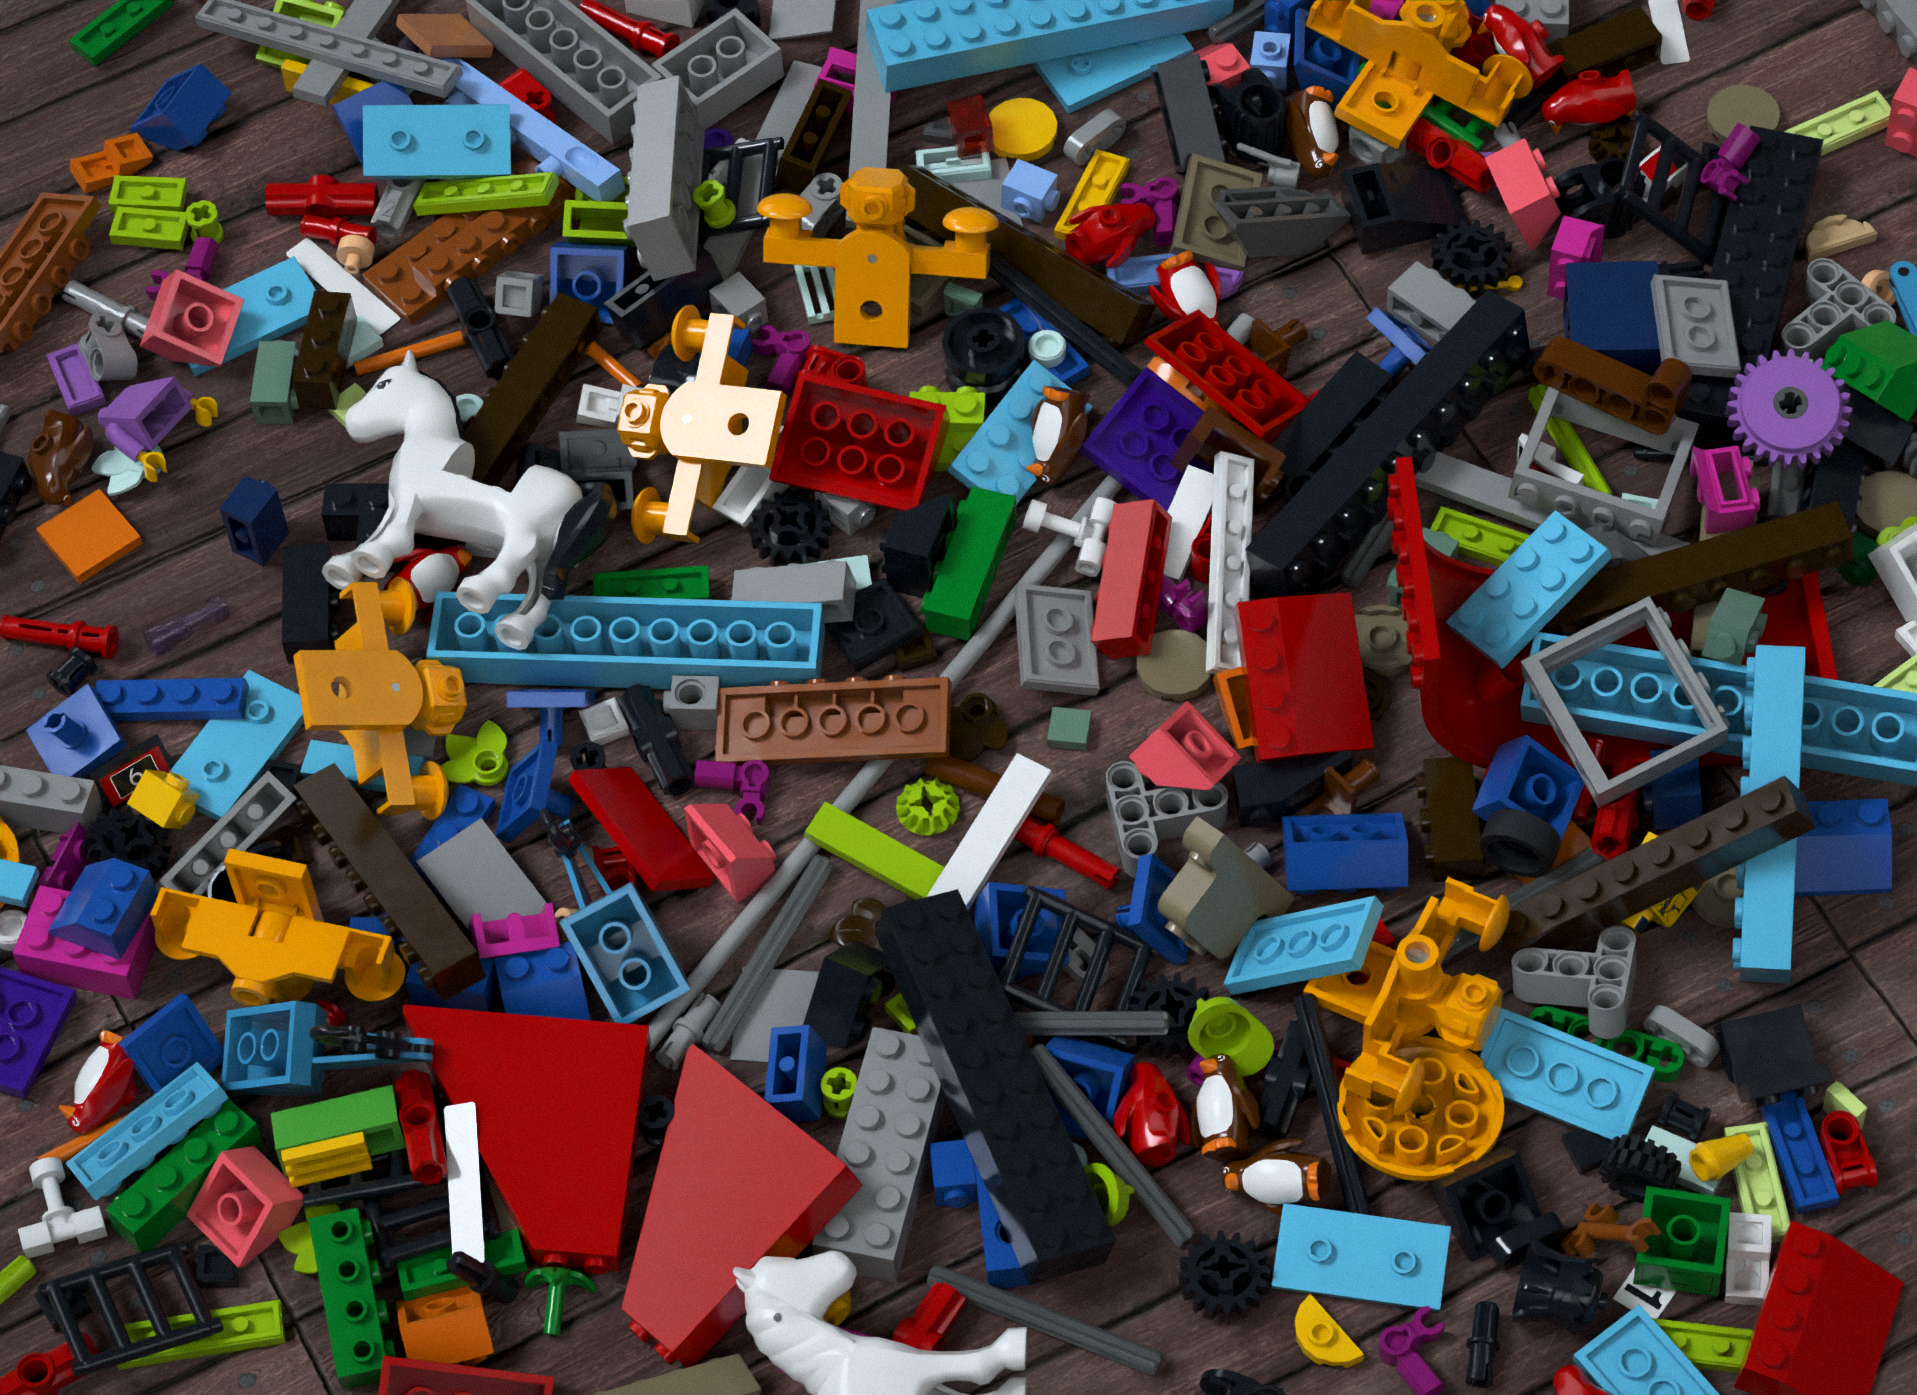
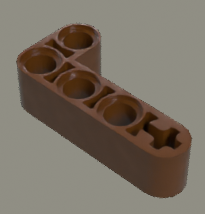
M1554 337L1551 339L1533 367L1535 377L1544 385L1656 435L1667 433L1685 405L1692 381L1690 368L1679 359L1667 358L1663 360L1652 377L1565 337Z

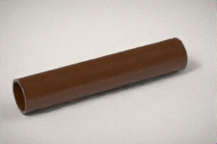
M949 754V757L929 758L925 769V774L928 776L937 777L941 781L986 799L990 797L1003 776ZM1043 791L1028 815L1046 823L1057 825L1063 815L1066 801Z

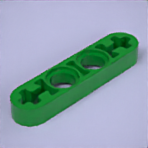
M1538 1007L1528 1017L1541 1024H1544V1021L1552 1023V1028L1562 1032L1564 1031V1026H1567V1034L1572 1036L1580 1031L1591 1032L1589 1030L1588 1017L1554 1007ZM1625 1028L1621 1035L1612 1039H1603L1596 1036L1597 1041L1594 1043L1595 1045L1615 1052L1614 1046L1618 1043L1627 1042L1632 1044L1637 1052L1628 1058L1641 1062L1643 1059L1644 1049L1649 1050L1647 1062L1641 1063L1655 1068V1074L1652 1079L1654 1081L1671 1082L1676 1080L1682 1073L1684 1053L1682 1048L1672 1041ZM1663 1056L1671 1057V1062L1668 1063L1667 1067L1659 1065Z

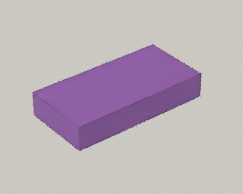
M79 343L46 355L66 406L72 416L106 404L98 381L93 380L90 375L89 367L79 350Z

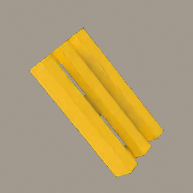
M363 1132L281 1150L282 1161L287 1177H289L291 1188L373 1169Z

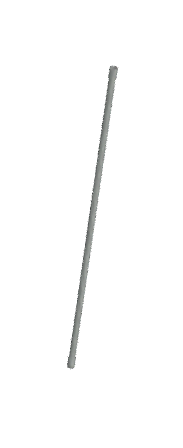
M1241 313L1226 332L1244 345L1249 339L1254 319L1247 314ZM1108 474L1070 520L1080 523L1083 516L1089 518L1097 497L1112 500L1123 485ZM1059 533L1018 583L1041 585L1074 546L1075 538ZM1016 585L939 676L949 677L952 682L951 692L1016 615L1014 597ZM895 759L868 761L832 805L850 814ZM806 838L802 839L688 975L687 981L691 989L664 1004L647 1024L651 1040L649 1054L822 847Z

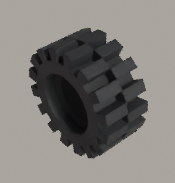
M1626 1134L1622 1135L1621 1138L1616 1136L1610 1141L1599 1170V1175L1602 1176L1601 1180L1603 1183H1609V1189L1612 1191L1619 1190L1620 1196L1626 1198L1629 1195L1633 1197L1632 1201L1640 1203V1200L1645 1198L1646 1186L1674 1190L1682 1164L1681 1161L1676 1160L1677 1156L1673 1152L1667 1153L1668 1148L1664 1145L1657 1147L1654 1145V1140L1648 1138V1141L1645 1142L1642 1141L1641 1136L1634 1135L1633 1139H1631Z

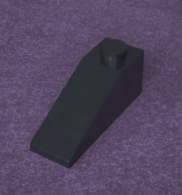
M1351 750L1233 766V792L1240 828L1248 826L1261 828L1271 823L1281 822L1282 816H1290L1324 793V770L1327 767L1331 766L1341 776L1352 770Z

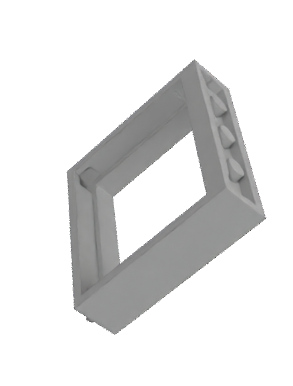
M1548 386L1514 471L1508 498L1549 512L1556 510L1564 517L1592 526L1608 525V531L1617 530L1626 537L1656 546L1692 451L1699 424L1676 417L1667 433L1663 435L1652 434ZM1554 416L1674 455L1673 463L1656 508L1643 506L1530 469L1550 417Z
M1650 596L1521 661L1524 680L1598 808L1728 743V727L1731 724L1725 716L1724 708L1720 704L1714 706L1708 696L1711 693V689L1705 676L1701 671L1694 672L1688 662L1692 658L1686 644L1681 638L1675 640L1669 630L1672 627V623L1667 612L1664 613L1661 607L1656 608ZM1645 626L1706 731L1608 780L1548 674Z

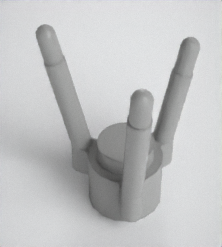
M1242 143L1237 144L1238 150L1267 161V164L1264 162L1257 164L1269 167L1268 183H1273V186L1297 188L1301 163L1272 155ZM1230 151L1232 156H1236L1234 152Z

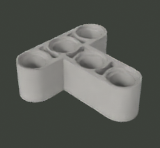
M1827 258L1816 259L1808 265L1803 293L1805 300L1811 306L1783 328L1779 354L1780 356H1787L1789 349H1793L1795 356L1802 357L1806 351L1809 352V359H1814L1815 362L1827 352L1841 334L1886 320L1895 324L1896 312L1888 303L1835 261Z
M1119 761L1111 765L1106 772V794L1122 865L1130 877H1136L1139 856L1133 853L1146 852L1158 858V841L1183 837L1186 829L1196 816L1216 829H1220L1226 824L1228 819V791L1220 782H1217L1210 790L1166 787L1145 791L1142 775L1136 768V765L1131 762ZM1120 785H1128V786H1131V787H1128V788H1119L1118 786H1120ZM1205 804H1215V805H1217V806H1214V807H1206V806H1203V805H1205ZM1167 811H1175V812H1178V813H1176V814H1166V813H1164V812H1167ZM1129 818L1139 819L1135 822L1126 821Z
M1623 926L1606 928L1599 936L1596 953L1524 948L1513 955L1511 959L1513 993L1516 998L1529 1003L1588 1008L1589 1030L1599 1038L1612 1039L1624 1032L1637 970L1636 937L1632 930Z

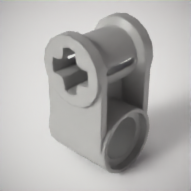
M822 173L817 175L799 195L807 199L813 207L812 213L802 218V229L813 230V237L824 238L827 231L846 211L840 205V186L842 180L836 174Z
M94 313L91 315L88 323L90 328L88 333L81 337L78 344L79 350L89 367L91 377L96 381L132 380L137 373V356L128 342L120 321L109 313Z

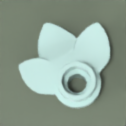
M158 444L153 449H147L146 451L147 453L159 452L164 456ZM116 447L115 450L101 454L91 467L93 473L111 477L107 489L109 496L127 492L137 487L142 479L145 478L143 463L140 461L135 463ZM155 468L158 474L161 471V469Z

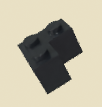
M389 483L325 484L321 516L328 541H356L357 549L360 544L368 540L382 522L389 507ZM401 562L392 563L388 572H398L401 569Z
M855 940L825 956L803 1025H810L824 1041L842 1049L862 1041L871 1024V1019L867 1017L871 1004H874L886 995H890L896 985L895 978L884 953Z

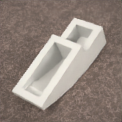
M782 425L780 426V431H779V436H778V440H777V445H776V450H775L774 458H775V455H776V451H777L778 444H779V441H780V437H781V434H782V430H783V427H784V426H782ZM741 466L712 508L717 513L746 527L749 522L753 521L752 511H762V499L771 503L774 501V493L778 492L781 495L790 485L770 481L771 469Z

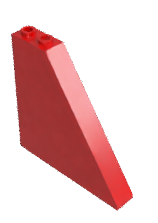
M404 1004L403 1016L411 1037L434 1040L433 1062L425 1063L449 1106L469 1102L475 1103L479 1161L516 1228H518L536 1264H540L543 1267H562L566 1269L567 1267L584 1268L586 1272L597 1275L607 1274L609 1271L620 1272L640 1126L638 1116L640 1104L644 1096L651 1045L649 1026Z
M694 1044L686 1052L673 1103L674 1116L667 1127L621 1307L632 1320L628 1328L642 1342L647 1344L652 1339L657 1343L653 1348L654 1351L670 1366L678 1361L685 1368L695 1366L746 1312L745 1293L736 1284L737 1278L733 1274L734 1267L750 1270L764 1256L796 1258L863 1186L844 1162Z

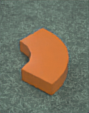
M1154 356L1147 365L1149 369L1202 411H1205L1210 406L1235 423H1239L1234 416L1159 356Z

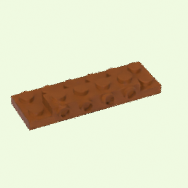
M528 154L511 166V175L536 173L535 167L541 162ZM558 177L560 183L550 204L546 206L445 214L362 274L364 283L411 325L448 298L446 290L451 287L453 281L465 276L468 279H475L477 276L485 274L492 265L506 255L514 253L521 244L535 234L544 231L547 225L564 214L565 200H575L576 191L562 178Z
M41 192L0 251V353L2 350L16 352L24 342L31 339L33 326L42 315L50 311L53 297L70 281L72 269L79 261L84 260L88 256L90 242L84 235V231L91 225L93 218L102 207L95 196Z
M888 675L883 680L868 681V679L863 677H849L845 679V682L832 683L825 679H810L807 681V684H792L779 680L770 682L769 686L719 688L715 761L735 762L737 766H742L750 760H760L766 765L949 757L952 682L949 677L907 679L900 675Z

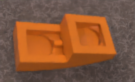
M133 133L105 140L104 148L101 152L70 159L69 171L86 194L112 185L115 175H133L153 161V155L139 134Z

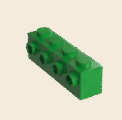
M972 486L967 500L962 499L959 503L956 515L958 524L955 531L949 530L944 547L946 555L943 561L938 560L935 565L932 578L934 586L931 592H925L920 609L921 614L925 615L926 628L929 632L969 641L975 632L1017 521L1016 496Z
M228 1099L216 1114L210 1118L203 1119V1122L196 1129L174 1144L172 1150L159 1162L150 1164L142 1173L141 1178L130 1188L122 1190L115 1195L110 1205L106 1208L115 1232L138 1253L150 1250L187 1217V1212L221 1151L255 1146L260 1151L264 1147L257 1123Z
M358 1208L308 1218L337 1378L342 1389L380 1381L383 1355L397 1356L393 1339L385 1340L383 1325L390 1323L385 1298L378 1300L375 1285L382 1284V1277L378 1259L370 1260L368 1245L375 1244L370 1219L363 1221Z

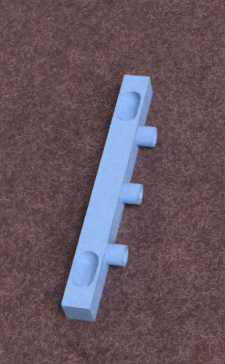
M437 58L461 65L463 72L462 77L447 97L449 98L443 102V105L510 104V145L514 143L541 162L535 167L536 173L556 172L557 177L561 176L595 201L611 202L626 190L620 169L462 59Z

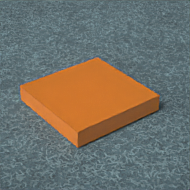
M97 489L36 528L41 540L79 584L143 544L141 536L100 489Z

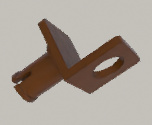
M1257 318L1252 321L1248 345L1262 357L1261 360L1265 364L1271 365L1272 369L1281 376L1287 371L1291 347L1305 340L1308 332L1304 323H1299L1298 318H1293L1275 331Z
M1363 759L1360 764L1344 776H1341L1331 766L1327 767L1324 770V793L1299 811L1296 816L1312 815L1318 810H1326L1332 815L1355 814L1356 796L1374 782L1380 780L1377 768L1367 759Z

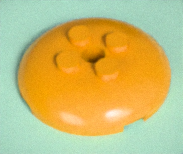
M1421 1036L1408 1041L1401 1040L1393 1055L1411 1064L1419 1057L1425 1066L1424 1084L1420 1095L1414 1105L1402 1115L1396 1116L1393 1114L1395 1099L1376 1091L1371 1099L1361 1095L1359 1097V1094L1344 1088V1077L1339 1087L1340 1097L1339 1103L1337 1102L1339 1125L1346 1141L1363 1161L1376 1170L1395 1178L1427 1182L1455 1173L1454 1169L1472 1160L1476 1162L1489 1153L1502 1130L1504 1098L1498 1080L1493 1079L1483 1066V1060L1468 1049L1461 1051L1444 1044L1441 1038ZM1359 1057L1349 1067L1350 1069L1354 1068ZM1343 1107H1345L1347 1116L1343 1113ZM1415 1113H1423L1426 1115L1420 1116V1119H1417Z

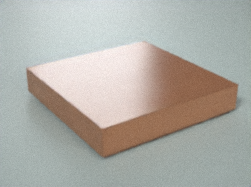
M398 14L396 26L427 56L433 58H489L492 56L494 45L461 14Z

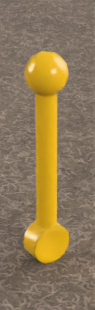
M1513 275L1509 277L1508 281H1498V287L1496 288L1488 283L1485 284L1484 290L1508 288L1510 291L1516 292L1521 289L1523 281L1519 276ZM1458 284L1455 287L1463 289L1464 285ZM1471 286L1470 291L1478 290L1476 286Z

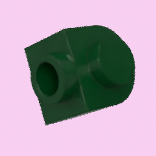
M1857 531L1853 536L1854 560L1845 562L1837 567L1836 572L1853 586L1870 585L1878 575V572L1867 554L1880 547V545Z

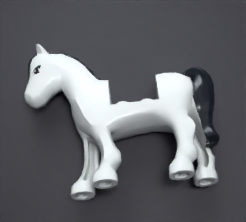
M408 350L402 365L385 369L371 390L363 399L351 406L344 417L346 430L357 443H370L386 437L404 434V441L394 456L388 490L389 507L382 522L368 540L360 544L354 551L332 556L323 566L322 573L326 581L341 590H344L352 582H361L364 574L375 579L383 578L389 571L394 559L411 553L414 547L415 533L474 543L499 551L498 557L478 575L465 577L455 595L459 602L469 611L478 614L488 613L499 595L509 594L512 591L516 579L526 569L529 576V587L525 599L517 610L504 615L494 630L498 639L508 647L517 650L526 649L534 639V630L546 621L547 611L552 601L564 600L570 569L593 555L609 539L615 526L617 514L616 499L609 484L604 482L577 484L570 476L552 468L539 465L528 468L511 493L497 486H489L471 480L475 465V451L472 444L466 442L464 437L463 423L456 397L440 379L432 378L425 372L418 370L414 354L411 350Z

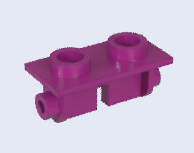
M75 823L73 829H69L67 833L61 834L59 843L50 858L54 865L53 867H46L39 881L35 883L34 890L36 892L34 897L39 885L71 891L86 865L92 863L86 859L88 850L83 849L87 831L80 823Z

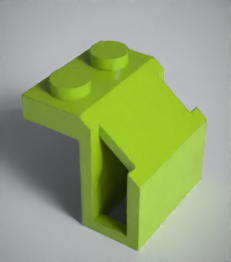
M622 176L626 190L611 202L595 201L576 187L575 200H565L562 237L567 242L631 245V247H637L634 240H628L623 225L624 219L628 218L625 197L630 193V186L627 177ZM572 216L576 220H581L579 230L572 229Z

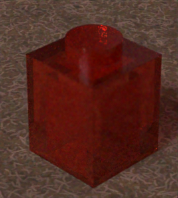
M982 94L946 102L948 128L958 158L993 151V127Z

